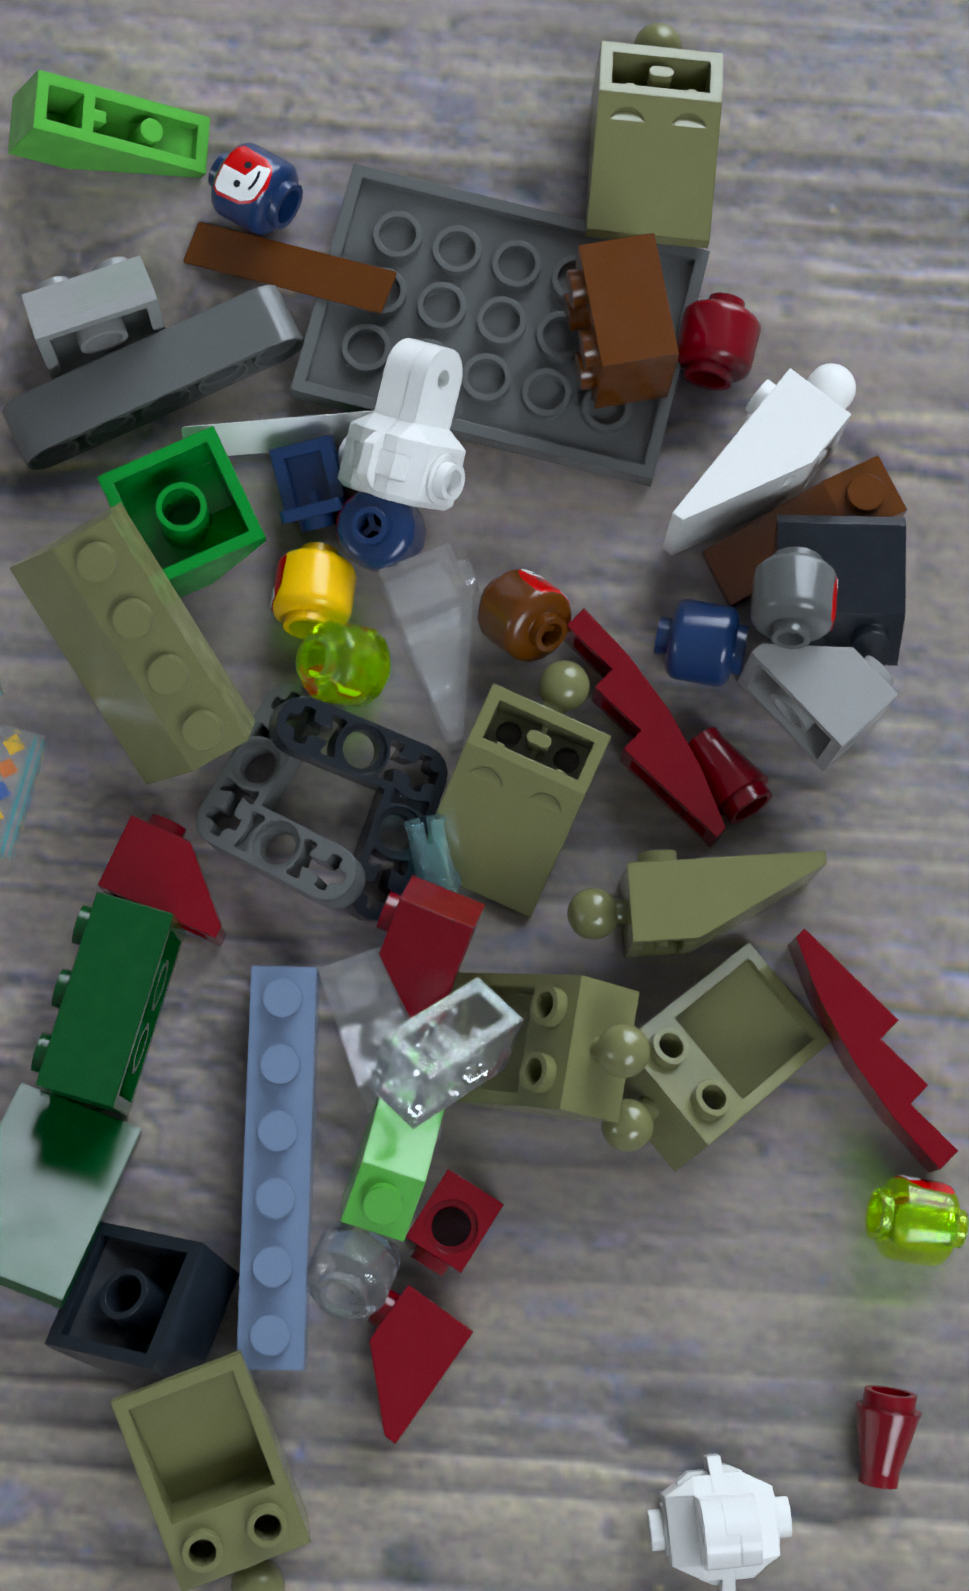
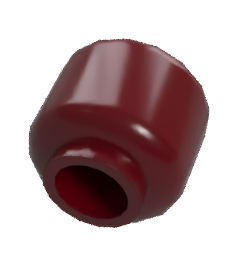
M717 292L711 294L709 299L693 302L684 310L677 337L679 351L677 362L681 364V369L684 371L683 376L691 384L709 390H726L731 387L732 383L739 382L749 375L761 332V325L756 316L745 308V302L741 298L729 293Z

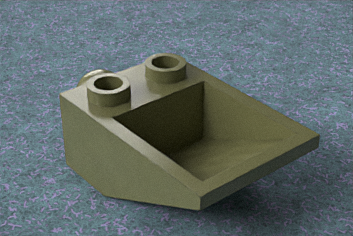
M661 22L651 23L643 27L637 34L634 44L601 41L592 87L585 236L619 239L655 233L657 244L708 249L722 111L723 53L682 49L681 38L677 31L670 25Z
M566 660L550 664L543 671L539 680V692L543 699L542 705L494 683L492 684L426 836V842L417 868L531 918L611 739V735L565 715L567 711L581 706L589 694V678L581 666ZM512 725L519 730L521 739L516 745L507 747L498 742L496 733L502 726ZM561 751H571L578 759L577 768L567 773L556 768L554 764L556 754Z
M675 850L641 852L637 854L638 862L627 863L618 883L620 899H614L610 893L603 889H584L578 892L569 903L567 910L568 922L576 934L589 940L604 938L617 925H622L624 959L688 955L809 884L827 864L826 851L677 860Z
M748 942L640 1028L650 1044V1059L646 1067L639 1074L626 1078L619 1123L601 1122L602 1134L610 1146L623 1152L639 1150L650 1141L675 1172L714 1142L827 1046L831 1040Z
M459 972L447 1002L432 1091L447 1096L446 1102L573 1120L619 1123L625 1080L639 1074L646 1067L650 1059L651 1050L648 1038L639 1028L634 1026L639 991L583 975Z
M241 1350L111 1399L113 1411L181 1591H188L231 1573H234L231 1580V1591H284L285 1581L282 1571L269 1559L311 1543L309 1519L284 1451ZM270 1514L275 1516L255 1524L256 1520L262 1515ZM205 1539L210 1541L192 1549L190 1548L197 1540Z

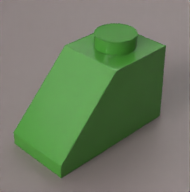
M384 1076L342 1194L341 1222L404 1242L427 1179L447 1096Z

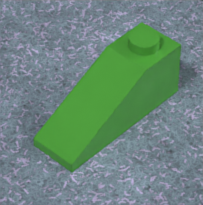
M38 69L13 96L8 154L65 169L202 178L206 174L210 117Z

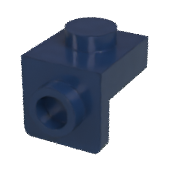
M326 435L269 450L284 511L279 512L281 524L298 521L301 533L336 525L335 512L342 510L349 497L346 487L337 478L340 466L333 435Z

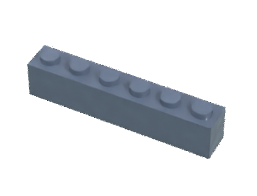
M251 966L237 1351L241 1350L248 1369L304 1371L308 1368L320 974L317 967Z

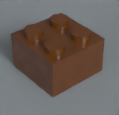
M655 233L578 245L575 269L567 270L566 272L568 293L563 295L569 331L579 330L580 352L575 353V364L580 389H591L595 409L668 397L679 351Z

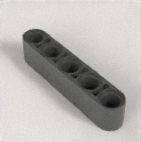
M260 286L28 390L9 401L2 409V414L27 467L31 470L46 469L289 359L302 348L304 339L277 286Z

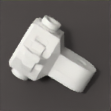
M412 338L402 339L393 347L385 364L374 412L352 421L348 435L339 447L338 463L340 469L337 478L343 486L413 507L442 511L453 507L454 500L461 494L465 483V471L462 466L466 450L450 431L463 376L462 361L454 349Z
M718 1454L704 1455V1469L685 1471L672 1485L660 1493L661 1502H659V1509L647 1510V1526L651 1551L664 1550L665 1557H667V1561L672 1567L699 1578L701 1581L718 1585L719 1591H736L735 1580L754 1578L768 1564L780 1556V1538L792 1537V1518L788 1497H775L772 1485L750 1476L736 1467L725 1463L722 1464L721 1457Z

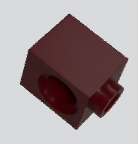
M448 1169L406 1235V1239L416 1245L410 1257L441 1277H444L449 1267L462 1273L504 1204ZM448 1208L462 1211L470 1222L468 1238L462 1244L454 1247L440 1244L434 1238L431 1230L434 1217L440 1211Z

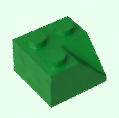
M214 426L97 476L109 507L111 508L121 502L180 598L215 583L267 541Z

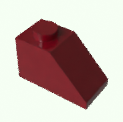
M151 814L148 822L131 815L98 883L99 888L104 894L173 913L185 931L221 947L226 933L197 854L191 842L183 838L187 830L181 825L157 814Z
M412 876L402 895L390 892L382 909L376 928L387 932L379 956L418 1035L431 1040L444 1012L485 904Z
M410 1285L406 1287L401 1295L390 1288L367 1320L377 1328L369 1341L384 1435L395 1444L474 1332Z

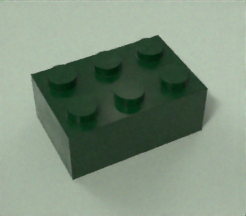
M100 892L96 893L92 907L82 906L72 934V943L80 945L72 971L63 968L60 972L52 996V1007L59 1008L52 1034L45 1032L41 1034L33 1054L31 1071L39 1073L35 1085L56 1096L129 1116L186 933L173 913Z

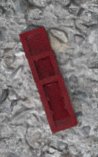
M583 608L567 624V635L564 642L603 678L595 686L591 701L632 739L623 749L619 761L711 848L719 840L726 827L699 762L671 712L631 657L593 616Z
M804 928L787 946L811 1008L824 1032L830 1038V1043L843 1067L882 1122L928 1173L941 1170L958 1150L911 1105L928 1084L881 1039L899 1020Z

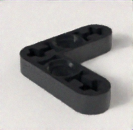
M300 696L283 702L275 708L270 716L268 727L271 740L277 749L291 757L376 791L353 856L361 863L365 871V883L373 882L376 879L381 866L379 863L368 862L370 854L380 861L399 863L398 871L394 869L383 870L379 889L387 894L386 900L390 892L402 895L416 870L426 842V836L447 782L448 770L445 760L437 750L429 745L316 698ZM305 711L308 713L306 724L322 732L331 730L333 722H336L338 728L333 732L328 741L327 756L321 753V749L327 743L324 739L309 735L301 738L298 742L293 740L295 729L286 724L287 717H294ZM353 732L364 734L373 744V759L363 769L352 766L344 757V741ZM391 746H393L396 750L390 756ZM420 759L423 761L421 771L428 775L429 779L428 783L416 785L411 789L409 787L411 777L408 774L396 769L384 771V779L379 777V773L384 769L389 760L402 765L416 763ZM389 815L401 817L409 826V841L398 852L388 849L380 840V825ZM362 893L354 903L345 908L350 915L358 920L375 922L379 920L385 902L374 903L369 909L366 907L368 896Z

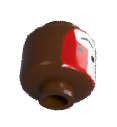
M519 568L505 572L493 579L485 587L480 598L477 619L482 633L491 642L516 660L533 662L545 658L562 644L567 635V624L571 621L572 610L568 598L557 587L537 573Z

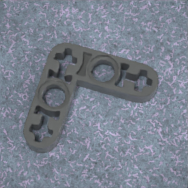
M293 682L281 684L272 689L264 698L254 715L256 721L248 741L235 747L201 804L197 814V829L201 837L219 853L321 906L331 909L345 908L358 899L365 886V871L361 863L343 846L274 812L303 761L280 751L271 739L266 738L269 734L270 716L276 707L289 699L300 696L313 697L311 691L301 684ZM305 711L304 717L300 721L290 719L286 723L295 729L293 740L296 742L309 735L318 737L321 732L306 724L308 713ZM263 754L273 755L276 759V767L271 777L262 783L254 784L248 782L246 770L253 758ZM239 787L249 797L256 800L251 805L243 797L240 800L234 794V791ZM235 815L241 821L235 831L227 828L222 831L217 826L222 816L232 818ZM287 834L293 836L296 842L293 856L287 862L280 865L268 864L265 851L271 840L279 835ZM313 858L319 865L331 871H336L339 868L346 875L345 880L341 885L332 882L327 885L315 872L308 869L311 859Z

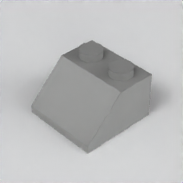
M140 255L130 259L112 257L98 263L91 272L70 279L65 276L51 277L38 283L34 287V291L21 294L33 335L52 380L166 329L157 296Z
M760 644L751 652L737 681L823 772L880 720L899 695L891 687L894 681L888 670L872 656L867 655L863 658L853 647L806 646L800 649H786L775 644Z

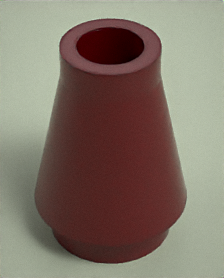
M717 727L704 730L688 743L702 768L720 815H725L731 824H736L749 818L764 807L772 798L773 794L766 786L769 780L768 776L728 742Z
M867 1385L864 1387L863 1400L855 1402L860 1462L858 1481L870 1487L897 1489L900 1472L922 1415L920 1411L916 1410L917 1395L899 1388Z

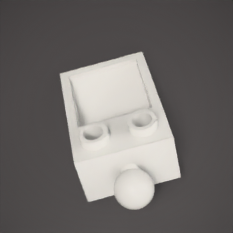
M828 363L817 367L807 380L791 368L777 385L769 379L766 380L746 406L745 410L748 412V415L741 423L738 433L673 511L662 549L670 555L677 554L764 515L801 494L832 456L851 416V413L845 410L853 401L856 393V383L850 371L839 364Z

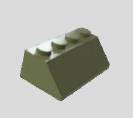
M121 502L9 568L146 785L193 772L248 741L256 721Z

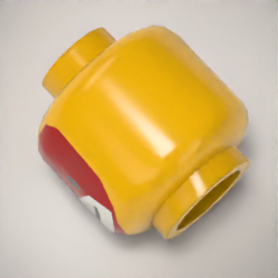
M309 542L302 545L301 549L291 550L280 557L276 566L270 609L274 617L283 624L284 630L294 637L315 641L331 637L333 632L345 627L351 617L357 580L355 569L347 559L338 555L336 548L326 543Z

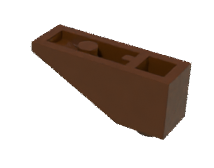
M879 455L814 485L702 552V556L727 605L734 607L752 598L755 570L765 559L772 556L777 514L903 517L907 508Z

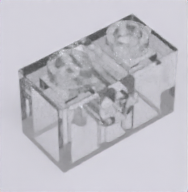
M477 977L386 1033L383 1037L368 1086L414 1129L506 1068L523 1018Z

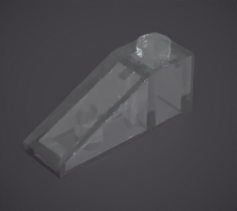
M446 543L398 562L393 566L380 569L379 581L389 610L449 753L452 756L463 750L473 617L472 595L479 593L480 589L467 557L457 560L450 543Z
M380 947L317 968L368 1118H370L384 1076L428 1090L392 981L379 956ZM441 1126L436 1141L444 1139Z

